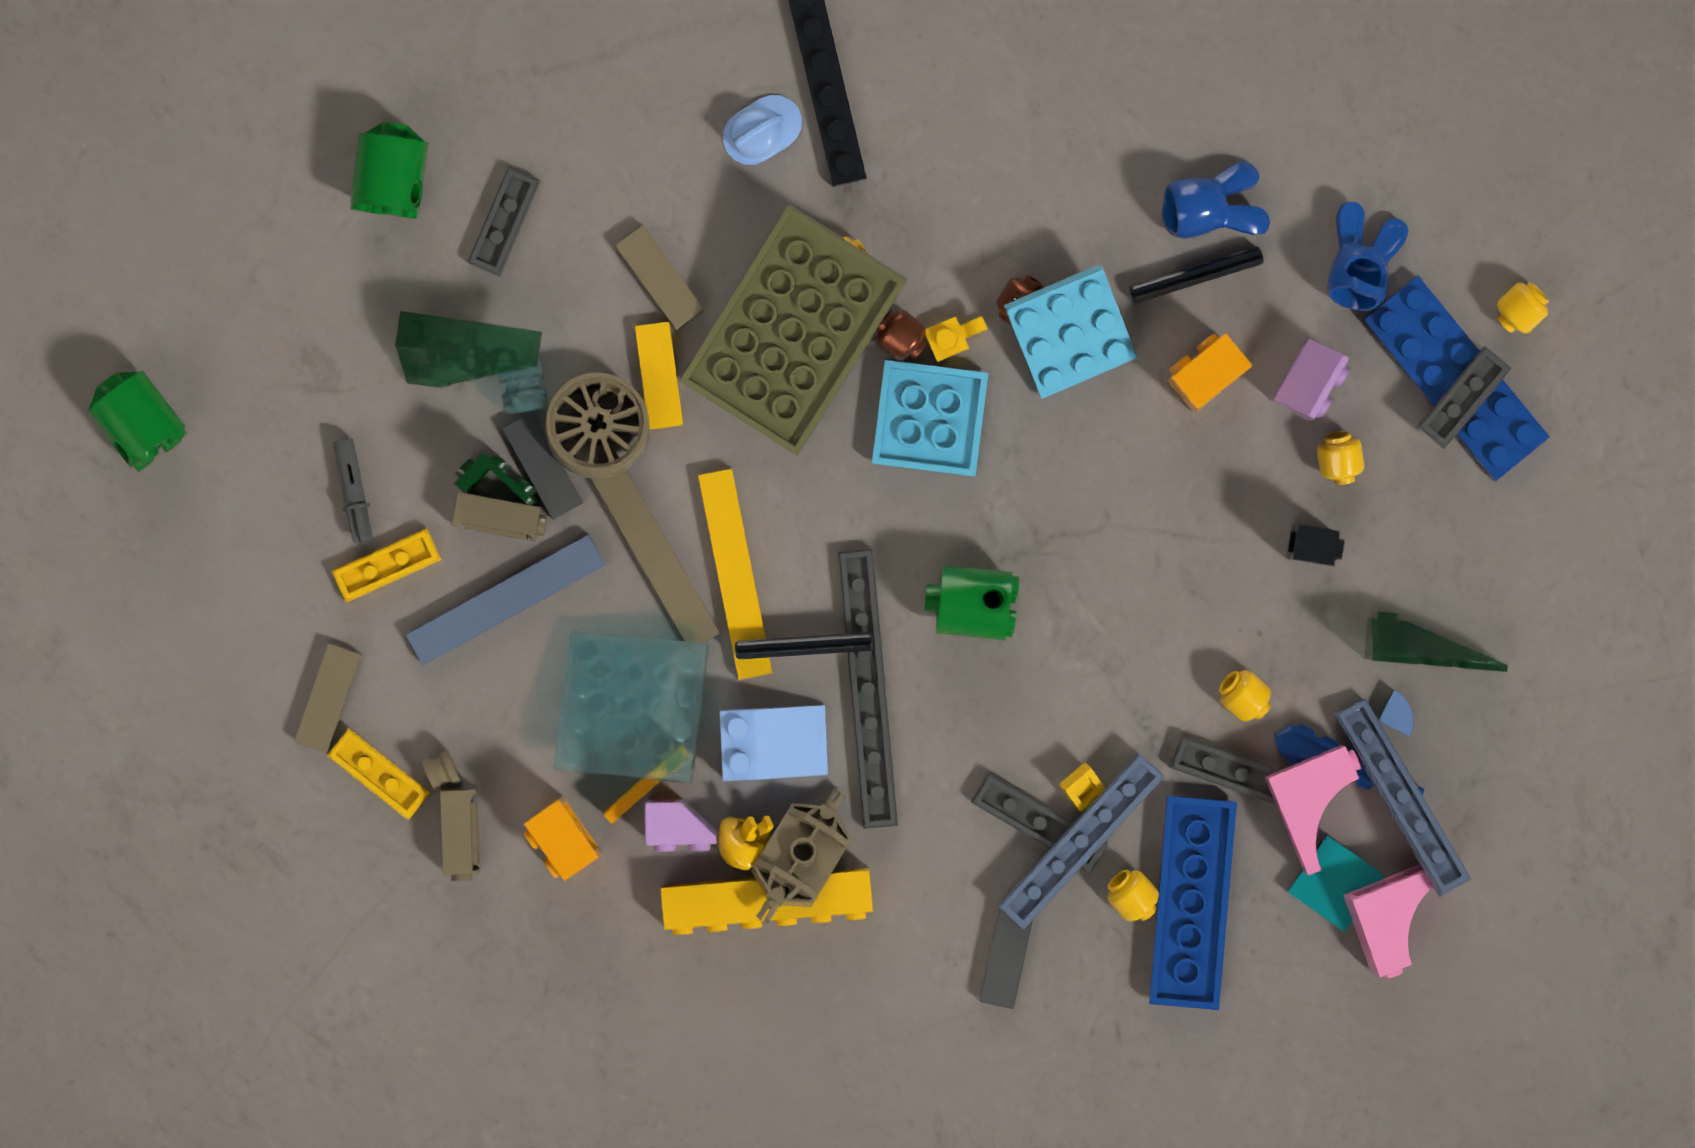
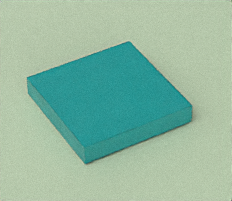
M1325 835L1316 848L1321 870L1311 875H1306L1302 869L1286 892L1345 932L1353 920L1343 895L1381 881L1384 874L1328 835Z

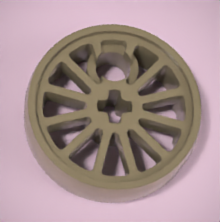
M588 373L566 382L552 397L545 415V435L551 453L564 468L586 478L604 479L623 473L640 458L649 438V414L643 398L632 385L611 374ZM599 388L594 393L591 401L587 389ZM577 393H582L588 410H584L570 398ZM609 395L618 401V405L614 410H606L599 406L598 401L603 396ZM624 400H627L633 407L622 411ZM567 405L579 414L581 418L559 415L558 413L563 406ZM633 415L639 420L638 427L614 423ZM598 420H602L604 429H598L597 433L592 432L590 423L596 424ZM558 423L580 426L559 435L556 434L555 429ZM613 432L635 434L637 437L634 444L630 446ZM583 435L570 452H567L562 447L561 442ZM609 439L626 452L616 460L613 458L607 443ZM587 442L591 443L588 462L574 458ZM602 444L609 462L594 464L596 445Z

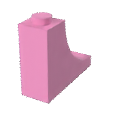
M1343 745L1265 777L1301 867L1306 875H1311L1321 870L1316 853V834L1326 806L1342 788L1359 779L1356 770L1361 769L1358 758L1353 749L1347 751L1346 746Z
M1420 864L1343 895L1370 972L1384 979L1396 977L1403 973L1402 968L1412 965L1408 949L1410 923L1418 904L1433 887Z

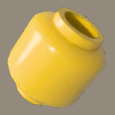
M1529 282L1527 285L1516 283L1498 300L1497 308L1501 315L1497 319L1510 333L1515 329L1523 334L1529 333L1547 317L1549 311L1546 304L1549 303V299L1532 282Z
M1338 431L1325 435L1323 437L1324 441L1317 446L1321 475L1326 479L1334 480L1336 485L1354 482L1355 476L1363 472L1365 467L1361 441L1357 437L1351 436L1349 431Z
M1249 670L1231 672L1219 687L1221 705L1240 721L1248 722L1254 718L1261 719L1270 709L1271 690L1269 686Z
M1123 870L1116 874L1107 886L1109 890L1107 894L1108 902L1124 920L1132 922L1140 919L1144 921L1150 918L1157 910L1155 904L1159 898L1158 890L1141 871Z

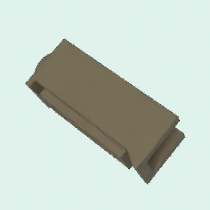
M458 492L452 527L465 524L464 529L528 540L529 535L531 536V541L536 542L538 535L544 536L547 515H542L543 507Z
M478 788L443 789V791H440L443 875H451V881L472 880V874L480 872V868H475V865L480 863L478 801H473Z

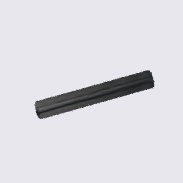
M1255 246L1133 284L1129 287V292L1134 303L1143 302L1261 265L1264 262L1263 254L1260 247Z
M869 632L739 640L735 643L737 659L862 652L873 649L872 634Z

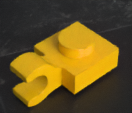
M955 316L927 328L926 337L937 362H940L970 349L966 339L988 328L982 316L963 325H959Z

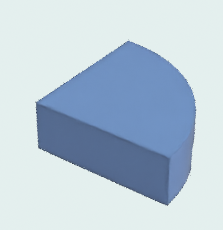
M1392 690L1378 720L1410 737L1413 729L1411 707L1401 694Z

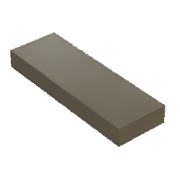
M643 225L615 245L676 330L705 310Z
M328 643L294 742L325 753L329 752L362 654Z

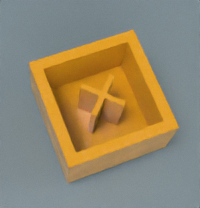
M1215 333L1210 335L1196 347L1200 353L1193 359L1188 355L1184 356L1169 368L1173 375L1167 379L1168 383L1192 412L1199 410L1252 367V364L1227 333L1220 337Z
M563 796L524 823L527 828L523 832L524 836L535 850L540 847L547 858L543 862L555 879L561 876L563 881H566L602 854L601 849Z

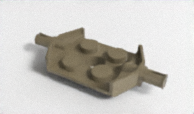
M833 788L829 798L821 806L791 804L751 871L767 899L756 915L758 919L762 920L769 909L763 922L769 924L774 913L781 905L812 907L851 842L850 835L836 816L837 809L846 797L842 791L835 802L833 801L839 790ZM799 844H805L812 850V857L807 861L798 860L793 853V848Z

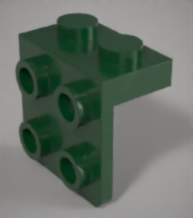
M482 453L475 461L472 458L468 459L455 472L459 479L454 484L463 493H470L491 470L529 506H533L538 501L533 496L537 490L523 477L515 480L507 472L511 466L497 453H493L491 456L488 453Z

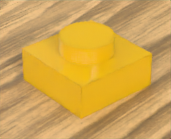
M1085 762L1058 784L1073 806L1080 812L1086 809L1105 789V786L1095 772Z

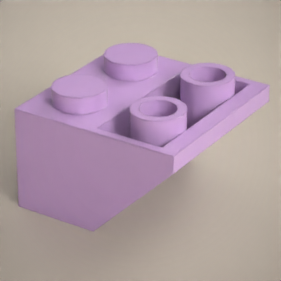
M1307 339L1271 401L1306 421L1313 420L1315 417H1323L1333 400L1328 396L1333 387H1340L1350 371V368L1345 366L1350 358L1318 342Z
M683 798L648 799L646 801V845H654V851H675L676 845H689V851L710 850L711 844H717L718 832Z

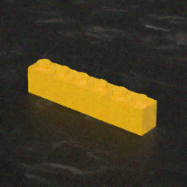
M869 868L832 871L812 907L781 905L770 921L776 920V926H790L797 924V918L811 917V923L831 922L832 915L844 914L846 920L866 919V913L873 912ZM755 877L661 886L664 930L672 929V935L692 934L693 927L707 926V932L728 930L727 924L741 923L742 929L761 928L762 921L769 912L768 909L762 920L756 916L767 899Z

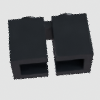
M1293 524L1291 525L1286 559L1335 566V560L1342 559L1345 541L1344 539H1339L1340 531Z

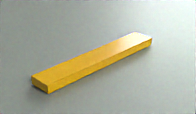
M727 469L698 475L738 680L772 674L770 658L737 659L735 655V643L737 641L766 639L733 470Z

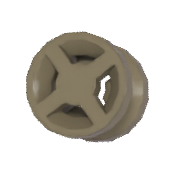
M449 750L441 752L440 757L436 759L427 758L422 760L428 780L435 792L442 790L444 785L450 782L453 784L462 782L457 765Z

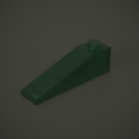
M400 311L395 347L408 384L444 388L451 386V384L465 381L471 382L482 377L496 374L502 375L537 367L542 332Z
M1377 611V618L1367 619L1364 659L1380 662L1507 672L1508 665L1410 622L1398 620V613Z

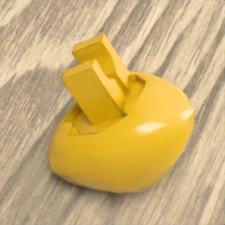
M728 816L720 822L718 848L720 855L728 865L741 870L753 868L772 837L770 833L774 825L770 817L763 816V820L756 824L753 816H749L747 819Z

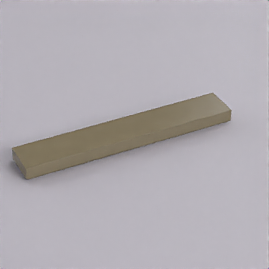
M617 452L612 455L615 460L620 458ZM606 458L597 464L608 463L609 461ZM626 470L609 478L592 479L689 650L691 651L719 635L720 631L628 471Z

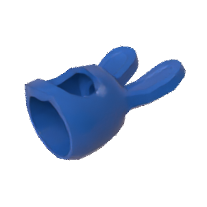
M1238 162L1215 178H1185L1171 182L1165 189L1161 212L1164 227L1170 235L1182 239L1202 236L1224 227L1250 235L1264 234L1269 229L1270 219L1263 208L1228 205L1226 200L1228 195L1253 188L1259 181L1258 170L1249 162Z
M1345 202L1340 206L1336 216L1340 249L1331 266L1327 291L1329 297L1340 306L1353 310L1367 311L1375 309L1385 299L1388 287V261L1396 255L1405 243L1408 236V228L1402 220L1397 218L1390 219L1381 226L1372 246L1362 245L1365 219L1364 209L1357 202Z

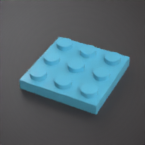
M1100 264L1003 305L1041 399L1138 358L1105 272Z
M885 360L872 464L976 477L989 373Z

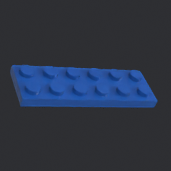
M1419 276L1412 279L1363 320L1432 406L1438 402L1480 351ZM1504 380L1498 384L1457 434L1459 439L1494 481L1501 478L1550 438Z
M1168 795L1166 797L1149 1004L1219 1010L1237 809L1236 801Z

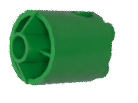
M381 122L365 133H359L350 210L417 219L418 212H420L428 142H425L410 126L390 122Z
M144 371L117 372L95 389L88 409L89 415L129 467H134L137 472L142 471L154 461V458L159 454L158 450L162 448L165 453L170 451L187 434L184 430L186 428L185 424Z
M943 565L940 585L927 584L924 611L937 613L936 633L1006 641V637H1012L1015 630L1016 611L1010 610V604L1016 603L1020 577L1013 576V572ZM993 600L998 603L999 608L990 609L983 602Z

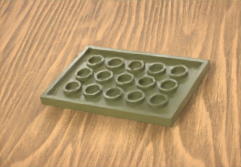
M789 204L680 382L798 456L908 279Z

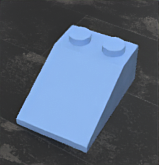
M825 705L720 710L723 781L828 775Z

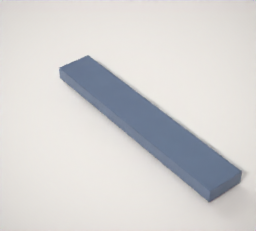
M587 535L408 633L406 636L421 664L425 665L606 564L590 535Z
M1366 698L1336 713L1334 718L1438 896L1441 897L1470 881L1471 877Z
M1138 752L998 904V907L1024 930L1160 783L1165 775Z

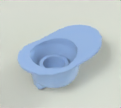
M768 95L748 105L727 121L723 131V144L727 153L739 163L756 165L787 148L797 139L802 129V116L799 108L791 99L782 95Z

